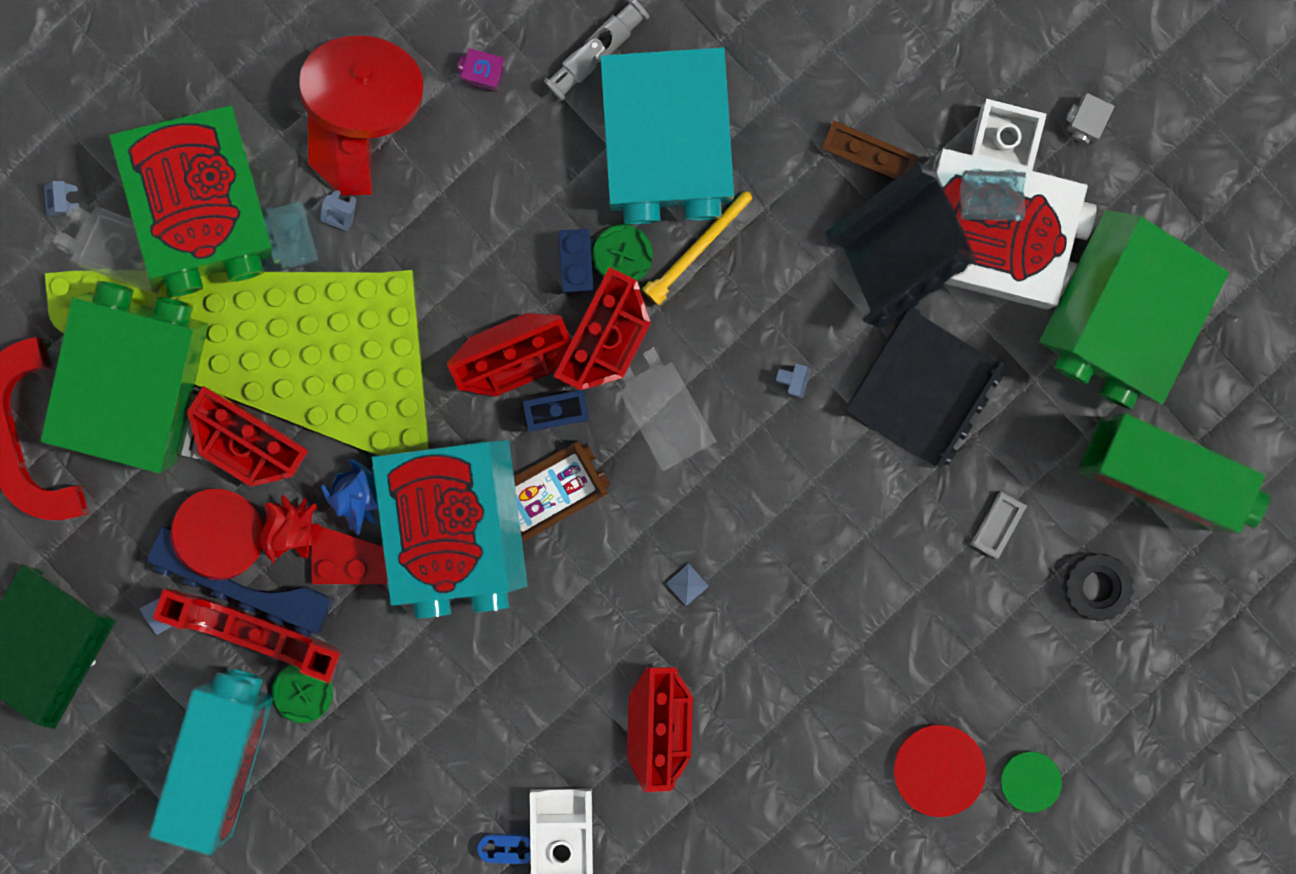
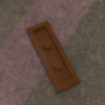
M833 120L821 150L893 181L914 166L918 157L915 154Z

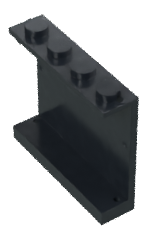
M919 162L825 232L830 243L844 248L870 308V313L862 318L863 322L878 328L891 325L895 318L906 310L915 308L920 300L930 293L940 290L945 282L966 271L967 267L977 260L936 170Z
M913 308L904 312L844 411L934 467L941 468L943 464L948 466L954 458L957 450L953 447L958 439L964 440L970 432L973 424L969 421L974 413L980 414L986 406L989 398L985 395L990 387L996 388L1002 380L1005 372L1001 371L1005 363L1002 361L996 362L920 315L921 311Z

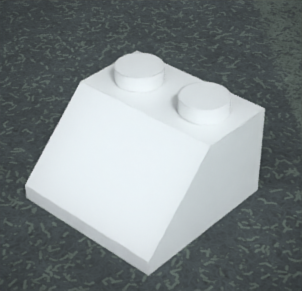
M986 99L981 105L974 133L972 156L1032 171L1046 114Z

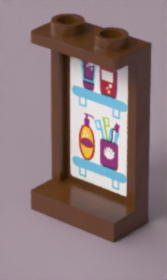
M578 440L514 477L522 542L609 494L606 488L610 486V483L602 469L596 472L591 461L596 458L587 443L581 445Z

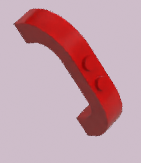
M33 337L14 343L0 352V488L9 501L18 509L39 519L69 520L87 516L89 511L82 485H74L55 491L47 490L37 485L27 470L11 409V395L14 387L23 377L51 368L44 340Z
M163 589L152 618L181 630L192 629L207 633L274 657L300 668L299 673L327 683H331L342 651L312 636L301 634L294 629L210 599L172 589Z

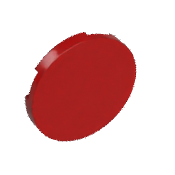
M224 489L203 490L184 501L176 512L170 530L171 544L178 560L186 568L188 567L193 572L210 580H227L247 571L260 555L262 550L260 536L263 531V523L254 506L241 495Z
M934 724L915 731L901 743L894 759L893 775L900 795L913 809L928 816L948 817L964 811L978 798L985 783L986 765L979 746L968 734L950 725Z

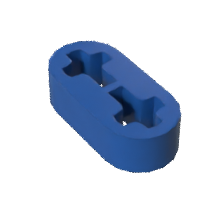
M487 834L479 841L478 855L483 861L488 863H528L531 861V851H527L525 857H520L518 851H509V847H517L520 841H524L525 846L531 848L530 836L524 834ZM489 840H493L495 846L505 847V850H497L494 856H489L488 850H483V846H487Z

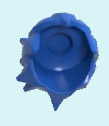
M351 459L349 463L353 471L340 474L335 473L331 491L325 484L321 488L327 502L336 511V515L345 516L349 529L353 530L355 528L356 534H359L362 521L364 522L365 519L374 525L377 524L373 510H379L374 474L359 462Z

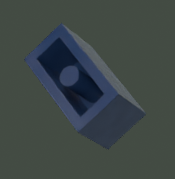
M590 229L559 230L563 294L594 293Z
M584 390L523 401L529 432L590 421Z

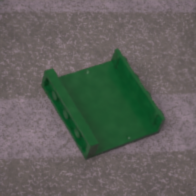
M22 564L5 596L0 601V700L35 725L55 729L116 620L109 615L95 612L44 578L42 576L44 571Z

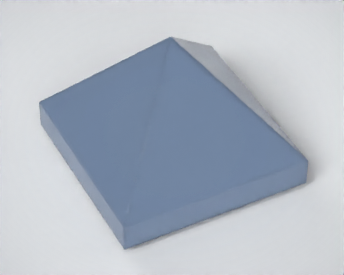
M689 563L666 583L685 606L691 603L708 587V584Z

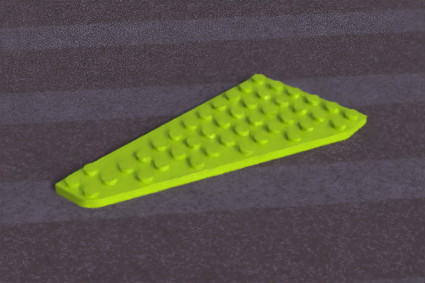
M413 270L383 273L264 272L260 276L239 282H228L225 272H216L201 276L204 287L202 290L193 294L172 298L193 305L191 319L209 323L195 385L205 386L218 394L378 456L430 450ZM66 271L45 273L49 318L53 325L62 333H65L72 297L88 292L94 293L97 281L112 282L132 288L134 291L131 303L154 308L156 297H167L164 286L151 288L147 271Z

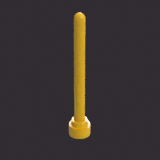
M748 191L742 192L722 213V218L716 219L659 280L649 281L641 289L654 304L660 306L667 298L666 294L669 292L667 288L752 200L751 193Z

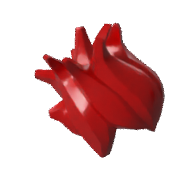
M285 495L281 496L282 506L278 502L276 505L270 502L264 504L267 520L260 536V544L272 563H275V557L278 559L281 554L292 548H295L302 558H308L310 546L316 542L318 531L321 528L320 524H311L312 514L317 508L316 504L306 508L307 499L304 498L300 505L295 503L292 506Z

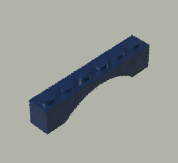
M161 527L147 559L148 562L155 564L153 567L155 571L168 576L172 572L183 576L181 581L192 587L198 588L200 584L211 589L209 592L211 595L226 600L228 596L239 601L237 604L239 607L251 612H255L256 608L267 613V619L279 624H283L284 620L295 625V631L306 636H311L312 632L315 634L321 632L335 598L309 587L293 591L270 592L241 585L232 579L210 580L193 572L188 567L186 568L178 560L171 544V528Z

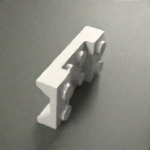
M592 788L530 790L531 874H593ZM557 845H566L570 849L571 855L567 860L559 861L555 859L553 849Z

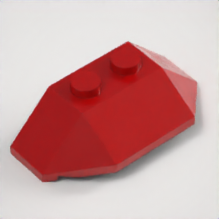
M308 114L309 165L335 190L340 191L341 196L372 195L371 138H351L336 134L319 125Z
M611 267L608 268L553 377L579 390H586L624 378L651 325L637 280Z
M526 313L471 336L447 362V366L459 391L466 392L468 390L477 394L497 397L551 374L562 359L566 349H568L571 338L561 315Z
M205 386L201 388L187 411L199 455L251 487L293 477L309 451L287 434Z
M646 667L629 694L627 758L643 792L672 791L676 785V780L683 773L691 759L693 696L685 682L678 675L679 672L676 667Z

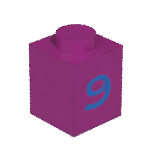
M469 48L467 56L461 55L457 73H461L460 78L463 83L498 92L506 62L503 57Z

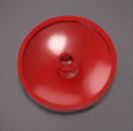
M363 35L345 36L324 43L308 56L300 72V97L307 113L322 127L346 137L365 139L394 133L406 126L415 117L423 99V77L415 60L401 47L377 37Z

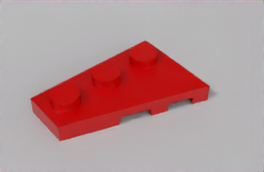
M320 525L321 528L318 531L316 542L312 545V584H388L384 547L382 545Z

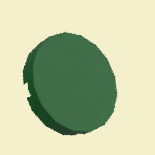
M621 224L612 226L600 234L594 244L592 256L595 268L602 278H604L608 268L611 267L638 282L645 277L651 268L653 251L651 242L642 231L635 227Z
M289 665L277 675L273 684L272 697L274 704L284 718L295 723H309L319 719L329 710L334 699L332 681L327 683L299 673L300 668Z
M1022 751L1012 756L1003 766L1001 772V791L1005 799L1018 810L1027 813L1041 812L1051 807L1059 797L1062 788L1061 773L1056 763L1045 754L1035 751Z

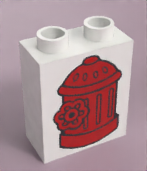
M943 148L935 157L933 169L937 172L977 259L967 267L966 271L952 277L944 284L1046 310L1057 306L1059 298L1062 297L1078 263L1069 261L1074 238L1088 240L1094 225L1097 205L1084 202L1088 185Z

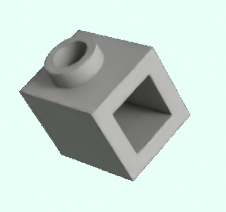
M1086 93L1081 98L1079 104H1073L1069 110L1066 121L1070 123L1066 131L1073 133L1071 137L1080 143H1095L1099 140L1115 106Z

